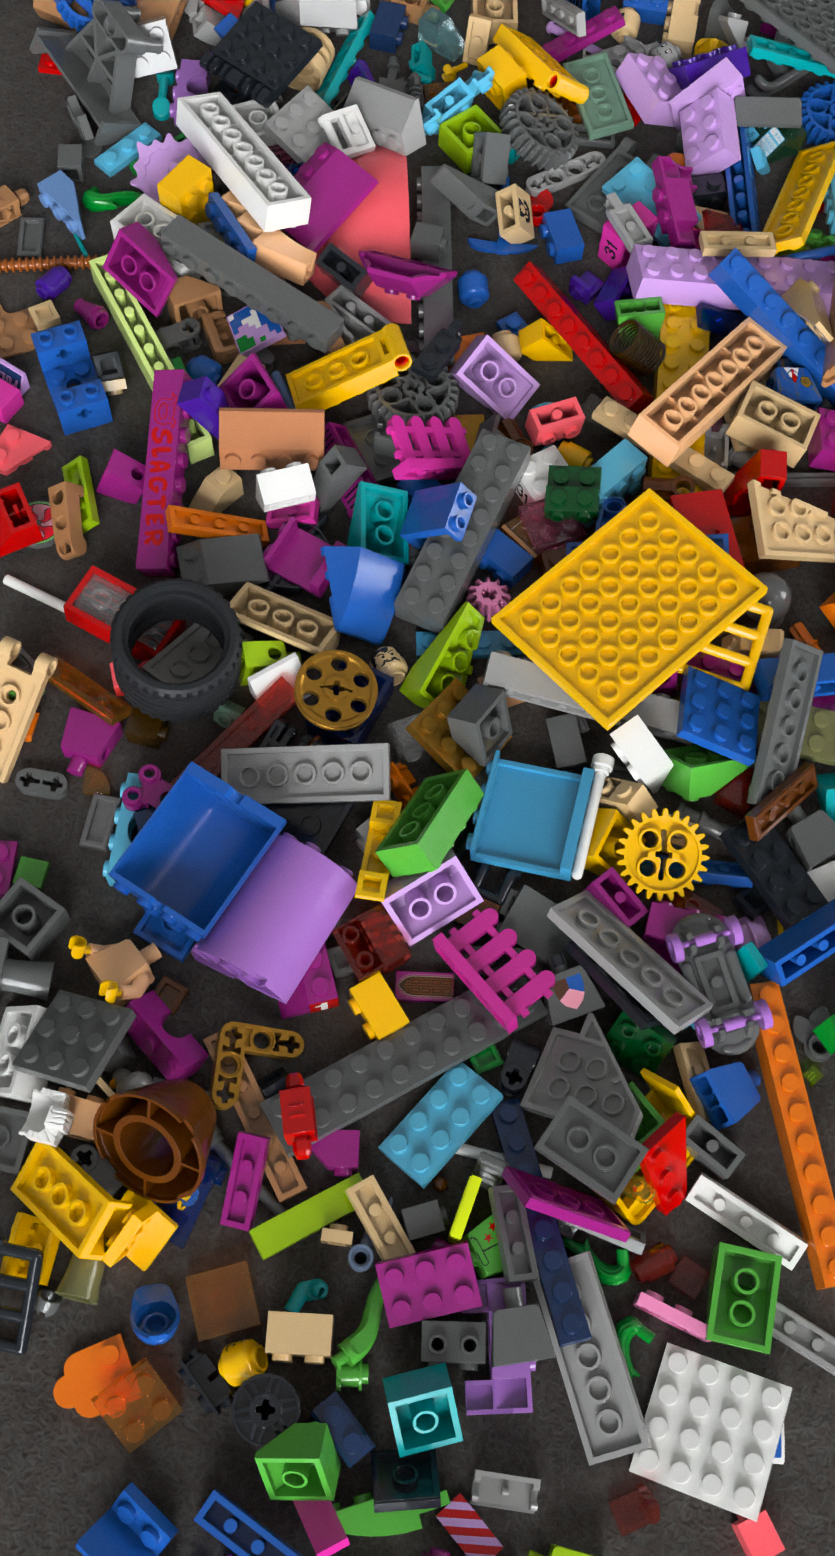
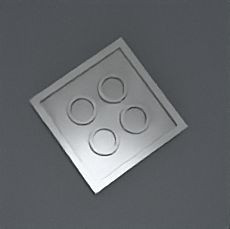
M307 85L266 121L262 129L302 166L324 142L330 144L324 128H321L318 123V118L333 112V110ZM332 123L342 148H349L338 123Z

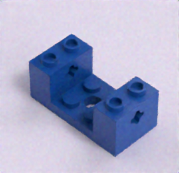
M79 320L31 333L34 348L64 435L113 422L108 398L101 379L97 377ZM73 383H78V384H80V385H77V386H73V387L68 388V387H69L71 384H73Z

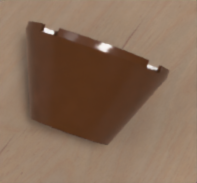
M169 1079L118 1092L110 1096L100 1105L95 1114L93 1122L94 1141L102 1160L108 1159L117 1171L113 1176L126 1188L150 1201L176 1203L181 1198L190 1197L203 1180L217 1115L212 1100L201 1087L186 1079Z

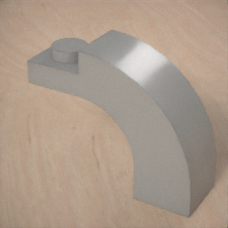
M253 0L243 10L241 17L255 1L270 9L269 0ZM204 5L192 19L194 37L216 46L222 39L213 28L225 16Z

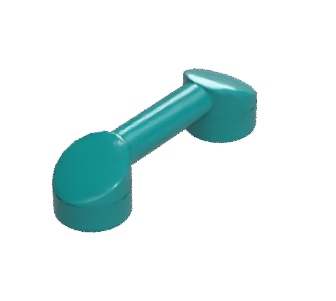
M172 70L156 73L159 89L158 97L153 101L152 109L154 118L159 121H165L170 118V103L167 99L168 86L175 82L174 71Z

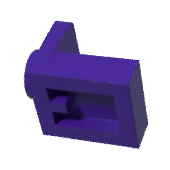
M586 271L579 278L576 275L570 278L568 292H570L573 299L580 300L586 305L600 293L605 283L590 271Z

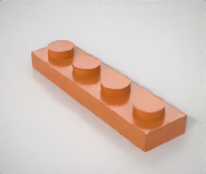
M168 505L165 510L168 532L201 538L259 534L264 548L270 542L266 521L175 505Z

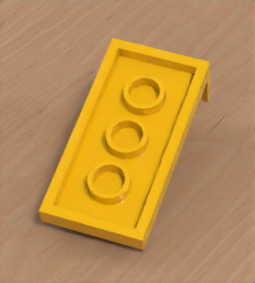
M38 1142L35 1143L10 1189L80 1259L103 1260L105 1256V1226L114 1211L130 1209L133 1205L130 1201L114 1199L59 1146L54 1147Z

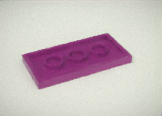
M506 1166L501 1175L526 1208L625 1243L631 1234L626 1225L602 1199L511 1166Z

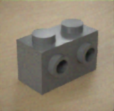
M421 1321L420 1363H427V1367L444 1362L459 1364V1370L478 1371V1364H485L486 1322ZM433 1340H439L442 1343L441 1351H435L432 1348L431 1343ZM465 1341L472 1342L474 1346L472 1352H467L464 1349Z

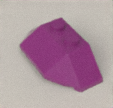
M371 249L359 250V257L376 286L385 288L384 292L388 294L399 295V292L405 293L408 299L420 300L421 297L431 296L457 276V271Z

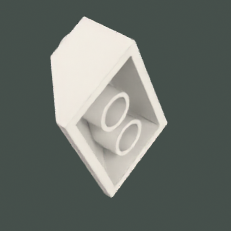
M40 1005L9 1006L5 1008L0 1024V1098L32 1103L33 1089L41 1091L42 1087L48 1089V1080L19 1072L12 1065L47 1008Z

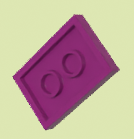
M468 1240L375 1262L389 1328L483 1306Z

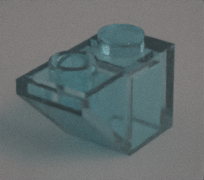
M431 7L419 19L418 42L423 40L430 49L454 62L464 52L465 41L450 16Z

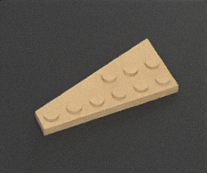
M754 479L747 483L759 559L835 563V519L828 516V512L797 498L791 500L782 496L781 491L772 488L769 490L761 486V482Z

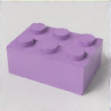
M628 53L615 72L619 85L644 124L674 127L668 102L683 91L676 82V77L670 73L665 60L660 56L654 57L642 53Z
M717 87L679 111L685 167L693 168L692 176L717 174L741 160L734 99Z

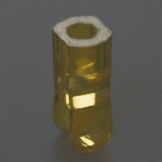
M633 1175L621 1194L646 1204L654 1199L655 1190L648 1185L643 1177Z

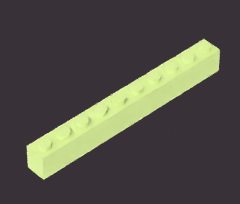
M108 254L90 260L89 264L93 281L153 392L154 371L174 370V367L137 299L102 268ZM189 419L191 439L187 443L186 453L190 463L194 464L213 456L214 449L209 432L195 419Z

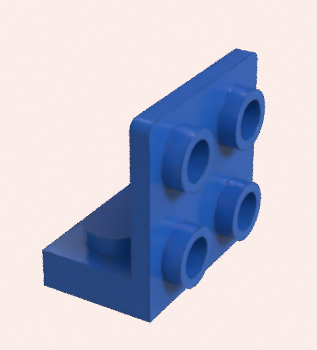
M131 1482L122 1491L112 1507L77 1541L75 1547L83 1556H159L179 1530Z

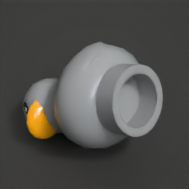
M120 1068L113 1073L109 1086L118 1093L153 1084V1079L145 1071L131 1073L126 1068Z

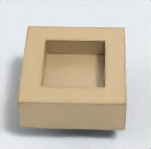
M51 300L28 308L38 331L62 324L60 316Z
M125 375L124 377L101 381L105 392H108L109 396L122 394V389H127Z
M330 1224L329 1229L322 1228V1244L352 1248L353 1232L348 1231V1226Z

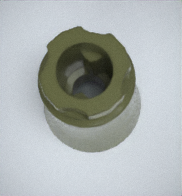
M104 1236V1248L106 1253V1251L108 1250L106 1243L110 1238ZM73 1253L55 1294L70 1300L98 1305L100 1285L106 1263L102 1260L80 1259Z

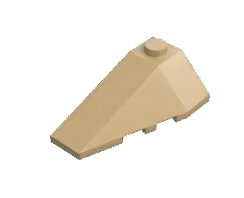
M799 278L781 297L820 340L831 342L834 337L824 301L818 295L821 290L812 280L806 282Z

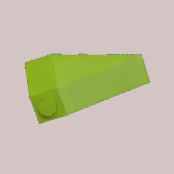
M465 602L417 660L399 689L411 702L424 709L455 678L465 686L467 676L472 674L473 666L470 663L473 651L478 649L485 618L469 602Z

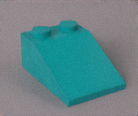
M360 481L358 483L347 546L363 547L401 562L405 566L408 565V542L400 536L408 512V491Z

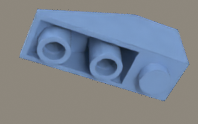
M59 170L37 183L40 192L38 197L45 208L49 207L56 219L62 220L72 234L76 233L82 240L86 239L79 198L74 182Z

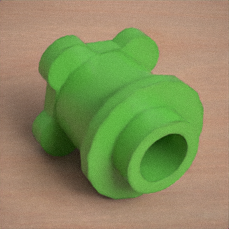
M361 1359L352 1367L345 1363L336 1370V1391H341V1387H358V1391H362V1384H368L369 1364H362Z

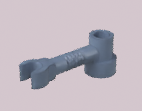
M391 1197L389 1204L392 1207L393 1198ZM366 1230L360 1244L353 1246L348 1254L349 1266L356 1272L368 1270L373 1262V1252L371 1250L373 1243ZM362 1256L366 1262L364 1264H357L354 1259Z

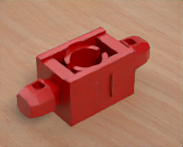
M298 1072L290 1073L286 1078V1090L279 1091L283 1135L287 1145H292L297 1160H304L310 1158L312 1154L311 1142L318 1141L314 1098L311 1095L310 1086H305L302 1075Z

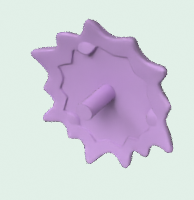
M168 133L163 143L156 139L153 140L150 146L144 145L141 142L136 143L139 159L133 165V168L137 172V177L131 180L130 184L141 189L145 195L160 204L157 184L187 155L192 156L211 169L212 167L204 161L202 155L195 150L188 138L182 142H177Z

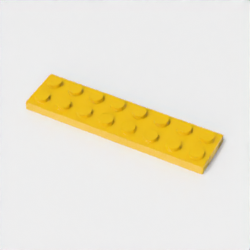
M835 141L798 152L762 231L773 232L777 248L776 254L788 249L797 250L805 245L835 173Z

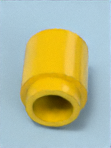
M563 441L558 448V451L569 466L591 467L594 459L591 458L592 452L571 441L569 443Z

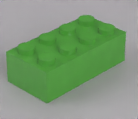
M468 769L426 777L375 851L393 877L434 872L442 865V860L454 846V841L466 827V822L472 813L476 811L480 800L484 796L483 791Z

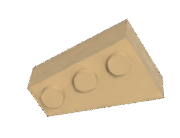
M669 0L666 14L670 16L665 18L663 30L667 32H663L661 43L669 41L674 46L677 45L681 51L682 58L685 59L691 58L701 0Z

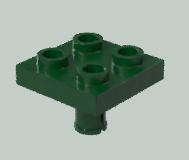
M622 1011L605 1037L616 1060L644 1081L645 1079L640 1071L645 1068L654 1073L678 1040L659 1025L641 1030L624 1011Z

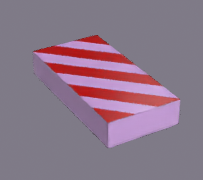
M461 1493L457 1494L450 1501L451 1504L446 1505L435 1515L467 1556H496L504 1548Z

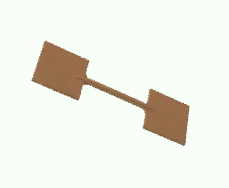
M0 304V357L7 359L34 350L30 334L39 331L29 314V310L24 309L14 313H7Z

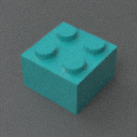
M445 1362L382 1378L399 1457L463 1441L453 1389Z

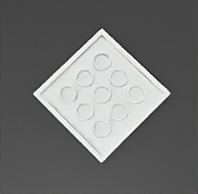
M667 1342L644 1418L652 1447L634 1452L629 1471L757 1522L791 1397L792 1387Z

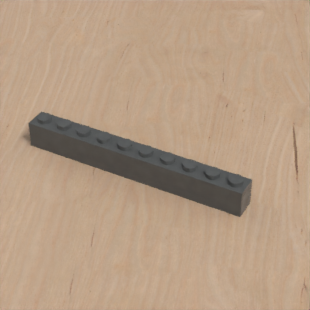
M421 166V176H417V191H421V194H417V209H422V211L417 212V222L445 227V238H448V247L446 253L441 254L439 263L418 259V261L452 270L450 200L429 180L441 166ZM452 280L431 296L421 297L420 299L423 300V303H419V319H424V323H419V338H424V342H419V355L442 328L447 330L448 326L453 322ZM454 357L446 366H454Z

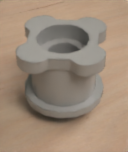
M732 446L728 452V466L731 467L733 465L741 469L758 450L755 449L753 452H735Z

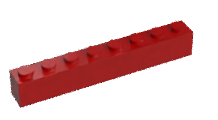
M529 261L513 281L619 404L639 415L655 400L654 397L628 367L609 351L608 344L541 268Z

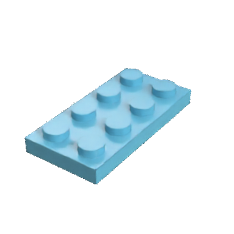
M639 157L632 160L602 186V192L605 195L615 192L622 203H630L631 205L640 201L657 216L655 203L652 199V191L656 187L653 170ZM697 212L698 224L701 222V215ZM657 223L654 241L661 247H671L668 234H662L660 224Z
M461 1062L446 1071L378 1148L388 1159L424 1189L504 1097L501 1092Z

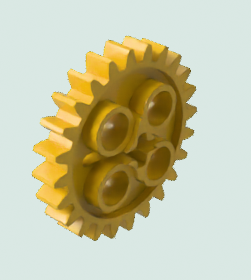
M667 808L662 810L661 816H658L656 809H652L651 818H648L644 812L640 813L641 822L639 823L635 819H631L630 822L633 829L623 828L622 830L627 835V838H618L617 840L624 845L623 849L615 850V853L623 855V859L616 862L617 865L625 866V869L619 873L620 876L629 875L630 878L626 884L630 886L636 883L635 893L637 894L645 889V898L647 899L652 896L653 892L656 894L657 901L662 900L663 894H666L667 898L672 901L674 892H677L680 897H684V887L693 891L694 886L691 881H702L701 877L697 874L698 871H707V868L701 865V861L710 859V857L702 855V850L709 848V845L700 844L699 842L705 837V834H695L699 825L693 824L688 826L689 816L679 820V811H675L671 817H669ZM665 829L664 851L669 852V857L663 859V879L659 880L658 873L661 860L655 856L656 851H661V831ZM647 831L654 833L656 837L655 844L650 848L642 843V835ZM676 833L684 838V845L679 850L674 849L670 842L671 837ZM644 860H650L654 865V870L649 876H644L640 872V864ZM673 862H678L682 866V874L677 878H672L668 871L669 866Z

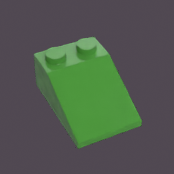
M697 744L665 749V753L674 766L661 786L665 787V790L677 793L686 801H698L701 797L714 794L750 766Z
M719 1242L714 1247L709 1277L705 1340L770 1354L782 1256Z

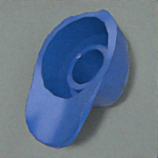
M163 1283L141 1286L134 1291L130 1312L132 1328L138 1339L145 1344L156 1346L166 1343L175 1334L180 1321V1310L173 1292L168 1285Z

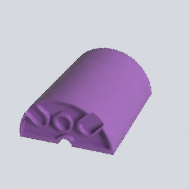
M286 832L283 835H278L206 938L196 942L191 950L193 958L205 966L233 979L237 978L247 986L287 1004L355 895L357 883L352 878L353 872L344 866H338L320 853L321 849L311 842L303 844L293 835Z

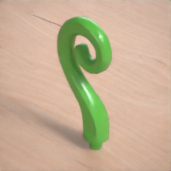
M378 1277L368 1294L359 1327L337 1345L339 1352L331 1357V1361L337 1369L345 1363L350 1367L357 1364L369 1352L377 1338L384 1305Z

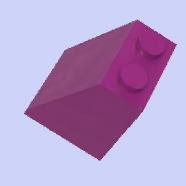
M252 353L219 386L224 392L230 408L287 409L280 392L255 353Z

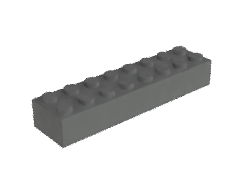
M482 429L455 482H462L477 496L463 540L457 542L447 534L427 537L394 602L396 617L437 634L452 619L530 463V446Z

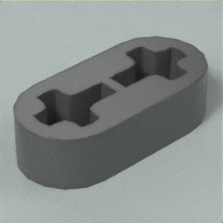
M24 768L15 777L17 788L25 795L59 800L64 798L69 791L66 777L58 772ZM29 776H32L33 780L39 782V784L30 783L26 787L23 780H28ZM56 781H59L62 788L59 787L53 792L51 787L45 784L54 785Z

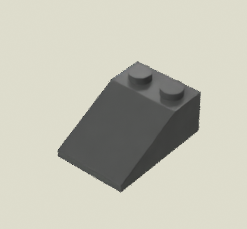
M259 534L205 538L176 547L181 577L184 580L191 579L197 583H204L205 586L212 587L216 593L219 592L223 597L238 592L246 582L257 586L270 581Z

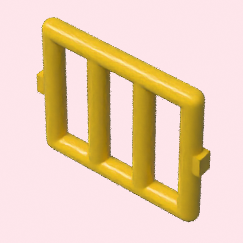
M756 602L748 609V611L761 615L757 630L736 623H732L724 630L725 632L753 641L748 656L710 643L699 651L745 666L741 681L739 682L699 668L696 669L742 688L745 691H749L774 612L772 607ZM684 664L677 670L678 673L683 674V671L690 665Z

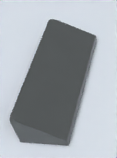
M736 96L734 98L737 127L801 128L802 126L801 98Z

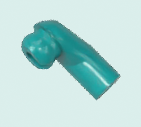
M321 1279L299 1282L284 1309L288 1312L299 1313L305 1302L325 1298L328 1294V1285Z

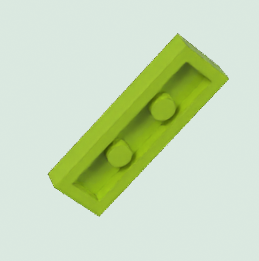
M80 455L64 465L62 471L64 481L84 487V497L79 498L82 531L84 534L100 524L88 459Z

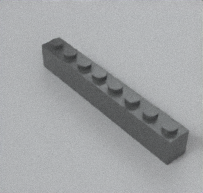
M178 214L161 233V248L166 255L171 258L174 257L189 270L196 271L205 277L208 282L218 285L230 296L240 299L249 308L262 313L271 322L284 327L293 336H298L306 341L313 349L320 350L326 354L342 335L345 319Z

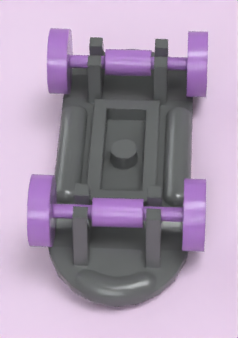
M690 914L676 924L671 934L666 935V944L671 959L674 963H678L682 976L713 1004L708 1014L694 1022L698 1040L703 1048L710 1047L719 1054L727 1056L739 1055L747 1051L755 1043L760 1028L762 1030L773 1028V1017L770 1008L764 999L753 1002L734 947L744 942L742 928L735 915L725 917L723 924L718 918L710 914Z

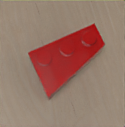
M760 449L734 474L733 482L723 493L730 516L743 517L752 515L747 483L754 479L761 482V486L769 490L772 488L779 491L782 490L787 479L786 451Z

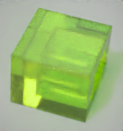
M814 1065L802 1074L803 1078L805 1077L811 1083V1087L824 1076Z

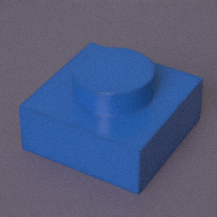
M517 311L496 321V327L499 331L510 330L511 333L516 334L518 337L519 330L528 326Z

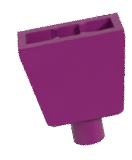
M114 449L103 471L96 492L136 505L140 496L143 495L145 465Z
M71 707L61 742V750L64 756L71 759L67 772L74 776L82 777L87 764L101 768L124 733L121 723Z

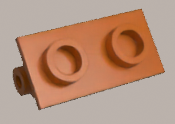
M392 761L390 762L391 791L398 802H402L401 810L403 811L419 786L411 789L410 786L414 785L416 780L408 770V767L402 765L401 762L394 764Z

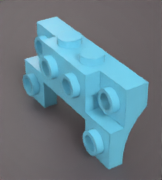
M490 66L487 67L485 72L473 71L472 77L465 82L459 77L424 105L422 120L425 136L427 134L431 136L434 133L437 135L439 133V124L470 108L474 97L480 92L482 94L486 93L492 87L495 72Z

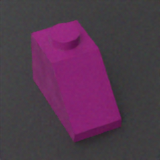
M613 867L583 890H588L628 928L649 912Z
M337 1130L312 1145V1153L328 1171H334V1176L351 1177L352 1172H358L360 1130Z

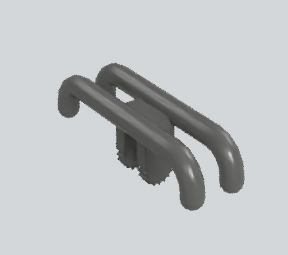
M767 60V65L776 79L768 82L762 75H756L754 81L764 91H759L754 85L749 84L746 87V92L752 97H772L810 71H799L792 66L776 65L772 61Z

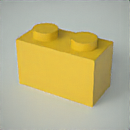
M380 972L349 989L350 999L347 1002L355 1016L361 1014L365 1024L362 1027L370 1041L374 1038L380 1041L410 1023Z

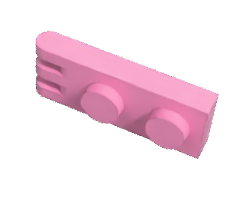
M647 1290L646 1293L641 1291L636 1294L632 1306L703 1342H711L710 1340H705L706 1324L693 1318L691 1310L675 1304L673 1308L663 1303V1296L651 1290Z

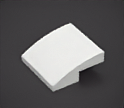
M295 652L247 678L250 693L256 700L260 716L269 719L296 704L294 684L301 663ZM306 694V695L303 696V699H305V698H307V697H309V696H311V695H310V694Z

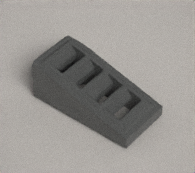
M483 1151L479 1155L471 1176L474 1175L482 1178L480 1187L488 1191L492 1186L501 1185L504 1179L501 1175L506 1166L509 1167L510 1164Z

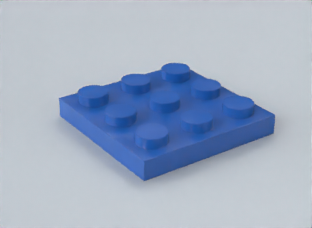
M688 666L683 671L676 736L744 765L751 766L756 761L760 696Z

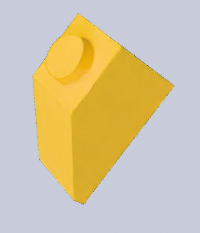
M540 318L519 330L522 354L531 360L573 361L572 348L554 327L544 319Z

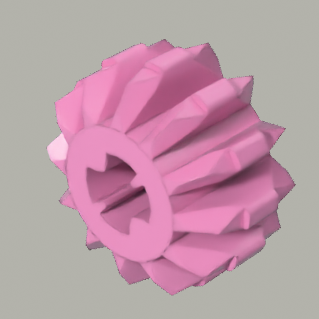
M487 577L484 583L477 579L475 586L470 585L466 602H469L482 616H486V620L489 623L492 616L510 603L511 596L507 593V585L500 586L499 579L495 582H490V578Z

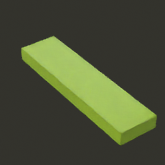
M359 1172L251 1229L249 1234L262 1260L273 1256L354 1212L355 1210L345 1190L363 1180Z

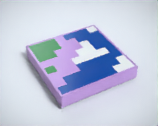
M248 306L226 317L239 353L246 357L287 336L284 327L271 322L265 315Z

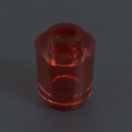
M659 1241L643 1250L642 1255H634L635 1259L630 1261L629 1264L641 1285L646 1282L651 1284L676 1270L675 1262L678 1261V1258L669 1244L665 1246Z

